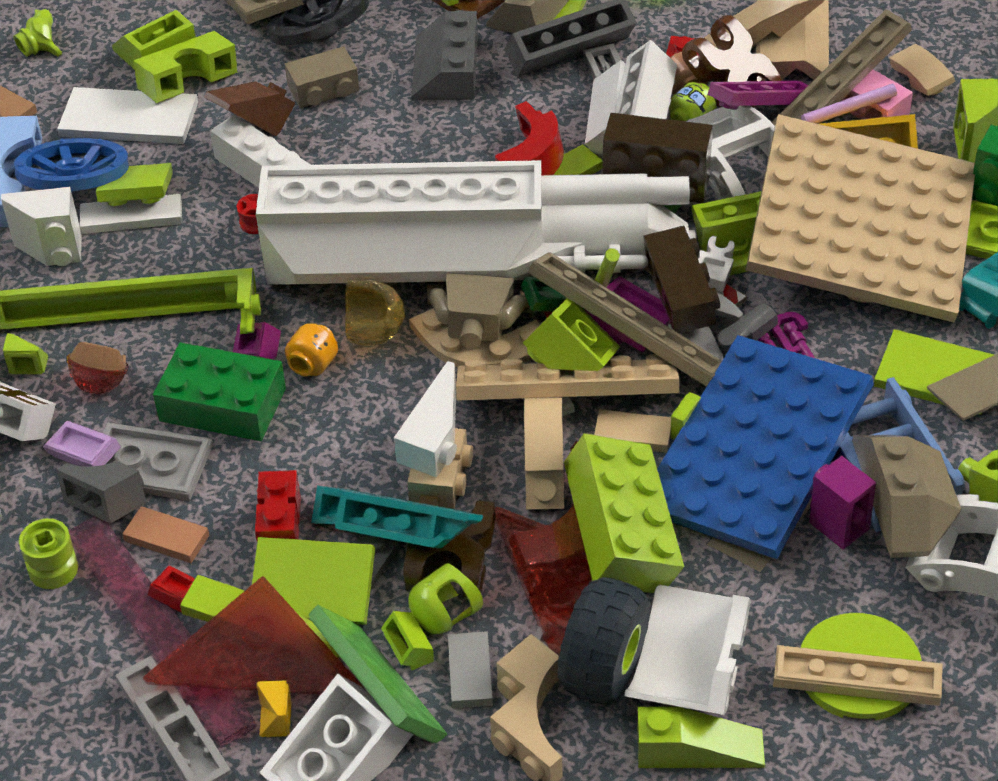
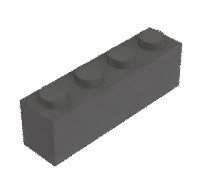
M610 0L512 33L504 50L518 77L583 54L584 49L609 45L626 39L637 22L626 0Z

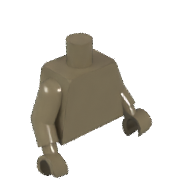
M447 273L446 292L443 290L445 284L427 285L428 305L433 306L438 321L448 325V336L460 339L461 345L468 349L478 348L481 345V341L495 342L499 340L503 330L511 327L522 312L530 314L535 312L531 311L522 290H520V295H514V278Z

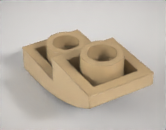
M917 44L889 57L891 67L908 76L911 87L925 95L938 94L944 90V87L955 82L953 74L929 51Z

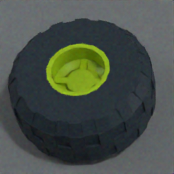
M603 577L589 582L588 586L583 589L566 626L558 658V678L568 693L599 704L616 701L622 696L638 663L649 625L650 601L640 588L620 580Z

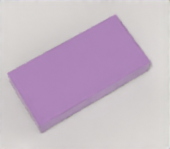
M66 421L43 446L47 453L58 459L77 466L89 467L105 465L121 448L116 438Z

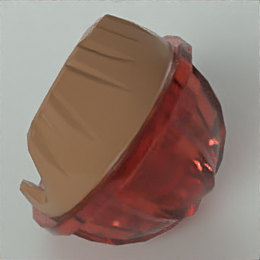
M87 342L78 343L73 352L66 356V362L73 381L81 390L89 393L101 394L113 390L123 380L129 368L126 362V355H121L119 350Z

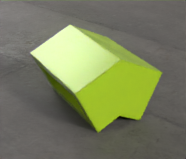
M393 611L381 627V630L400 664L409 666L412 671L434 662L433 648L413 613ZM401 634H402L403 638L405 639V641H406V643H407V645H408L409 648L406 647V645H405L403 639H402L401 636H400Z

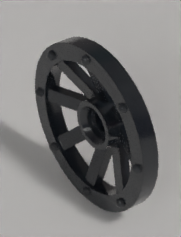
M303 0V5L275 14L267 25V31L271 40L278 45H297L314 40H325L358 19L367 10L369 0H348L341 8L343 0ZM331 2L329 7H318L319 5ZM310 10V13H308L304 18L298 16L301 13ZM287 23H288V24H291V25H294V26L284 27Z

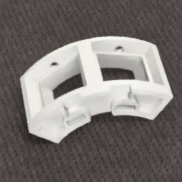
M739 106L737 110L720 107L688 120L687 122L713 125L711 167L708 184L718 200L745 195L741 183L726 159L756 146H759L769 156L775 126L762 113L751 106Z
M974 494L956 495L961 507L959 516L936 544L929 556L909 557L905 568L926 590L932 592L963 591L998 600V503L979 501V495ZM986 533L995 535L984 565L949 559L958 534Z

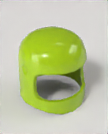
M448 563L428 575L412 588L408 604L410 612L413 613L424 630L431 634H443L452 630V626L459 621L478 612L483 606V597L478 588L464 574ZM451 582H455L463 589L471 607H468L451 621L442 602L458 596Z

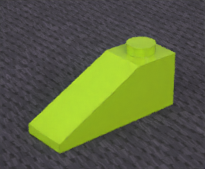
M638 707V768H765L762 729L683 707Z

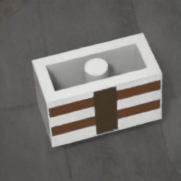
M0 382V433L20 441L44 439L48 435L56 404Z

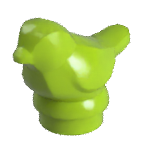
M36 9L34 17L27 20L26 27L21 28L19 33L13 36L18 49L26 57L31 54L36 55L39 51H47L57 57L62 55V51L52 40L51 27L53 17L49 10Z

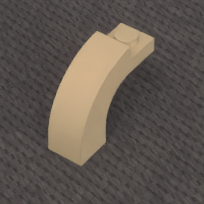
M525 398L526 510L564 509L562 398Z

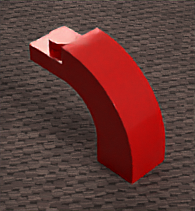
M527 101L516 105L520 130L526 139L519 145L495 155V160H541V175H554L564 157V148L556 115L552 110L542 114L540 110L536 111Z

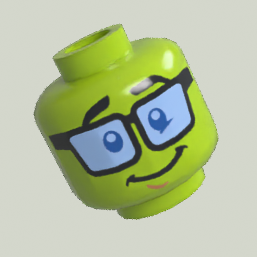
M689 82L670 98L669 113L671 120L688 121L717 109L716 99L707 95L709 86L697 82Z

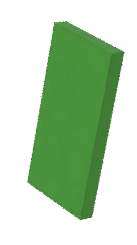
M317 605L308 614L310 616L309 619L396 727L431 743H437L447 735V732L359 625L320 605Z

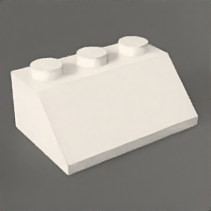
M622 60L593 80L585 145L602 158L605 130L610 113H615L626 65Z

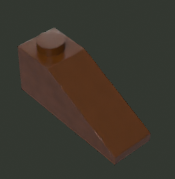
M254 81L206 91L204 98L275 136L281 132L295 105V102L285 97L287 90L272 82L266 87Z

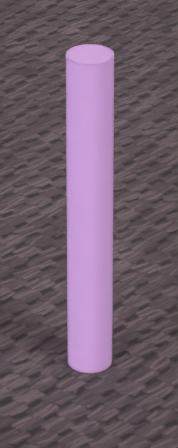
M892 83L803 114L801 119L817 124L897 96V89Z

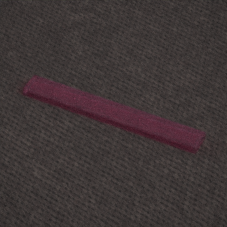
M94 516L68 530L74 548L220 748L254 730L256 723L253 717L172 609L147 595L151 581L106 521Z

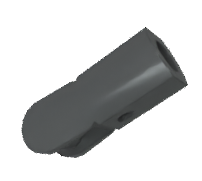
M761 303L736 323L720 331L718 342L723 357L727 354L737 335L757 341L777 326L778 318L775 311L766 303Z

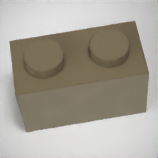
M344 46L284 63L287 86L299 108L318 105L323 101L340 96L346 97L351 93L359 91L357 67Z

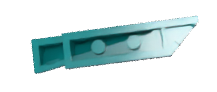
M317 485L311 523L335 524V529L432 548H443L471 524H477L482 521L483 515L344 488Z

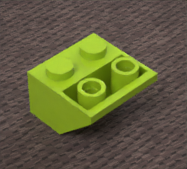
M174 10L122 36L112 45L115 53L135 70L133 60L196 38L194 25L180 12Z

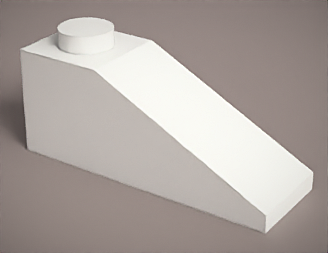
M447 361L394 437L396 462L434 477L439 475L445 464H451L457 450V445L455 444L456 378L454 363Z

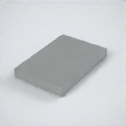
M107 422L103 434L116 438L121 446L106 464L116 460L138 470L144 481V494L191 500L213 447L212 438Z

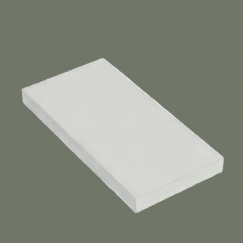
M74 87L57 130L59 137L184 144L198 104L197 94H180L156 103L142 91Z

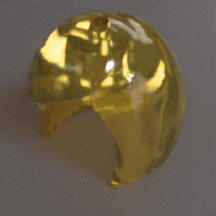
M348 280L345 289L346 315L344 328L346 339L354 344L373 346L383 344L393 338L401 327L405 316L404 304L399 294L385 283L374 280Z

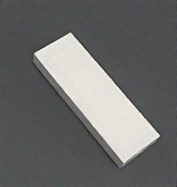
M180 194L165 195L160 201L151 204L142 203L141 200H130L121 206H110L108 202L80 204L81 234L182 224V200Z

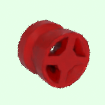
M258 194L246 195L236 205L238 216L240 217V228L248 234H259L256 219Z

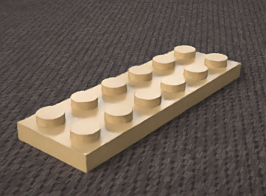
M656 354L648 355L646 360H632L631 357L623 355L613 356L600 371L548 369L544 364H523L518 359L503 360L500 365H486L485 361L473 360L465 362L464 366H458L456 381L457 400L679 393L677 368Z

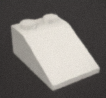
M337 674L260 773L268 781H371L391 764L413 734L396 727L373 697L362 687Z

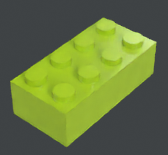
M584 433L565 459L564 466L592 581L603 577L612 578L636 586L643 592L655 594L657 586H670L684 568V563L651 445Z

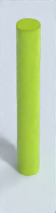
M610 248L606 251L596 275L595 281L604 287L608 286L619 260L620 254L618 250Z

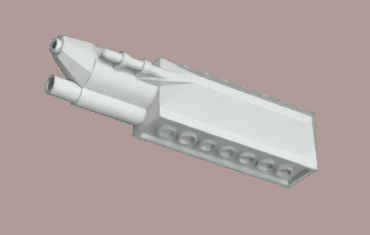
M541 160L262 166L256 208V219L267 284L446 281L447 273L524 280L525 277H534L528 273L532 262L548 252L585 273V270H599L605 253L610 248L618 250L620 254L613 272L620 273L621 269H643L647 267L649 261L645 256L643 235L684 225L689 238L696 239L695 230H689L687 222L663 206L689 204V176L647 177V174L542 176Z

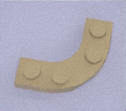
M434 308L409 319L410 328L424 345L445 363L450 361L454 363L455 367L464 366L465 362L473 360L485 361L486 365H500L503 360L518 359L525 364L533 359L529 356L527 347L523 342L541 325L535 320L507 334L501 335L500 339L495 342L481 341V345L478 348L468 349L461 345L460 339L448 336V325L438 321Z

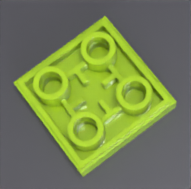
M172 164L129 166L127 172L117 180L97 187V202H108L110 206H121L130 200H141L145 204L160 201L165 196L173 175Z

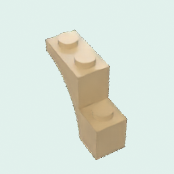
M530 634L496 663L498 689L509 701L490 717L491 741L502 755L508 756L511 754L520 761L523 771L532 780L559 781L562 778V756L548 742L538 720L540 708L546 695L554 684L559 681L557 674L559 656Z

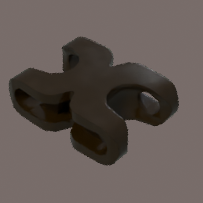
M421 495L418 503L437 506L439 497ZM476 501L471 513L483 515L482 521L477 524H471L443 548H432L409 543L403 570L405 591L410 592L418 582L444 564L449 563L464 574L482 593L486 576L485 552L492 545L496 522L495 502Z

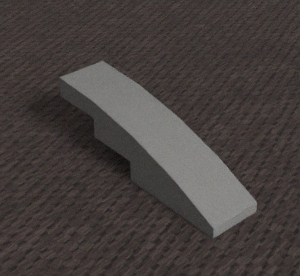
M152 656L115 675L116 682L184 781H218L231 774V769L191 706H186L171 680H166Z

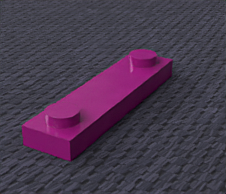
M801 81L710 82L707 95L719 100L720 106L732 110H737L739 106L789 105L808 85Z

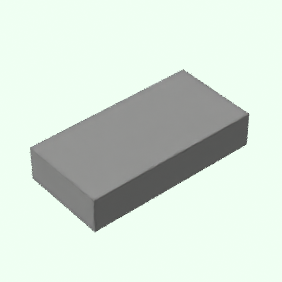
M488 631L448 634L452 708L493 706Z

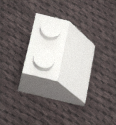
M70 187L1 194L2 205L15 247L47 266H66L70 263L81 262L82 234Z

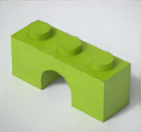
M216 31L133 60L137 88L156 103L184 93L183 78L200 76L210 82H214L237 73L235 44Z

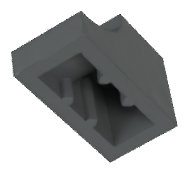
M116 460L110 464L90 467L67 463L56 469L64 502L110 524L146 504L143 491L144 481L140 472Z

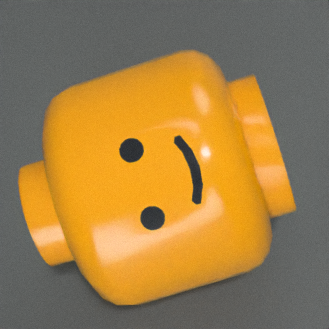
M304 324L299 327L285 347V356L289 367L301 376H318L322 374L338 352V344L332 331L326 326L317 324Z

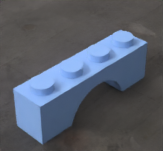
M37 116L0 117V228L9 227L1 201V194L25 192L24 185L10 177L15 171L14 161L25 150L42 143V134Z

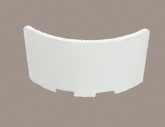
M664 585L657 586L639 663L629 688L625 690L624 696L725 715L729 705V695L733 692L738 669L736 659L732 658L733 649L740 650L743 646L751 604L750 598L733 595L732 598Z

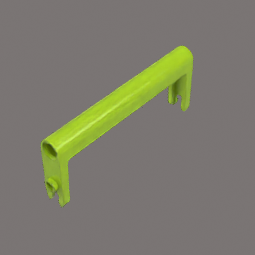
M254 268L0 290V330L237 308L241 309L240 334H248L254 332L255 316L261 315L259 294H256Z

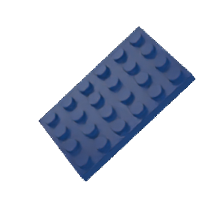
M737 335L717 368L715 376L702 393L701 400L684 427L681 428L657 468L672 523L778 559L812 497L815 473L823 465H830L874 385L873 376Z

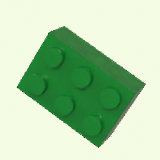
M180 342L153 393L158 419L160 422L262 441L286 390L282 361Z

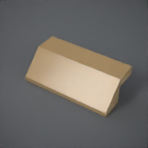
M828 0L820 4L781 38L772 31L756 44V54L761 53L767 56L780 73L782 80L796 68L815 80L829 66Z

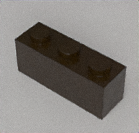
M684 225L643 235L645 256L649 261L648 268L672 330L680 334L716 325L715 310L720 309V300L716 288L710 289L708 285L710 283V276L706 263H699L700 252L696 239L689 238Z

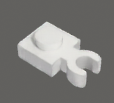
M712 236L708 241L707 252L700 250V258L698 260L699 263L705 262L710 276L709 287L723 292L733 266L734 242L729 241L726 248H719L715 245L717 237Z

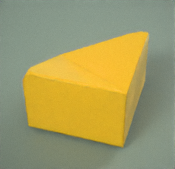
M286 681L257 682L256 685L261 704L259 736H288L290 734L292 709L289 685Z

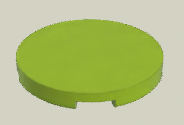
M845 613L825 619L810 630L801 645V648L922 661L916 644L903 629L887 619L865 613ZM806 691L817 705L841 718L847 716L859 719L875 718V721L897 714L910 704L909 702Z

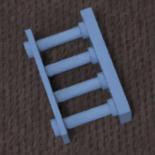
M894 377L887 379L884 400L862 406L852 425L892 413L899 426L872 435L909 436L939 450L956 495H962V491L965 489V482L961 472L953 468L912 406L908 392L901 389ZM847 432L832 460L834 462L840 456H843L861 470L852 443L853 436L851 437ZM873 506L871 524L875 531L879 532L881 528Z

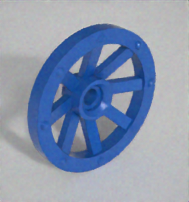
M62 138L43 143L25 150L14 161L16 179L21 184L37 190L70 187L71 192L91 189L117 180L129 168L126 149L117 143L100 138ZM71 153H86L83 158L72 157ZM57 155L61 157V160L56 163L47 159ZM99 155L107 156L101 161L93 164ZM34 164H36L37 166L41 167L42 169L33 168V167H31V166L34 165Z

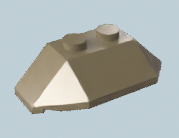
M853 436L852 443L861 470L876 482L873 506L890 558L929 556L961 512V507L941 452L909 436Z

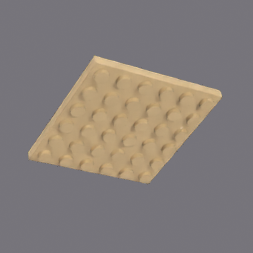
M778 114L746 271L955 322L959 313L975 163Z

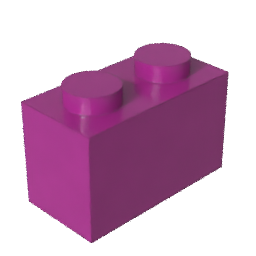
M840 456L830 465L825 464L820 467L813 477L814 484L810 503L809 523L844 550L870 529L876 482L843 456Z

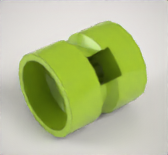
M40 519L24 528L18 542L29 578L35 586L43 589H56L71 582L76 576L79 566L68 528L63 522L56 519Z

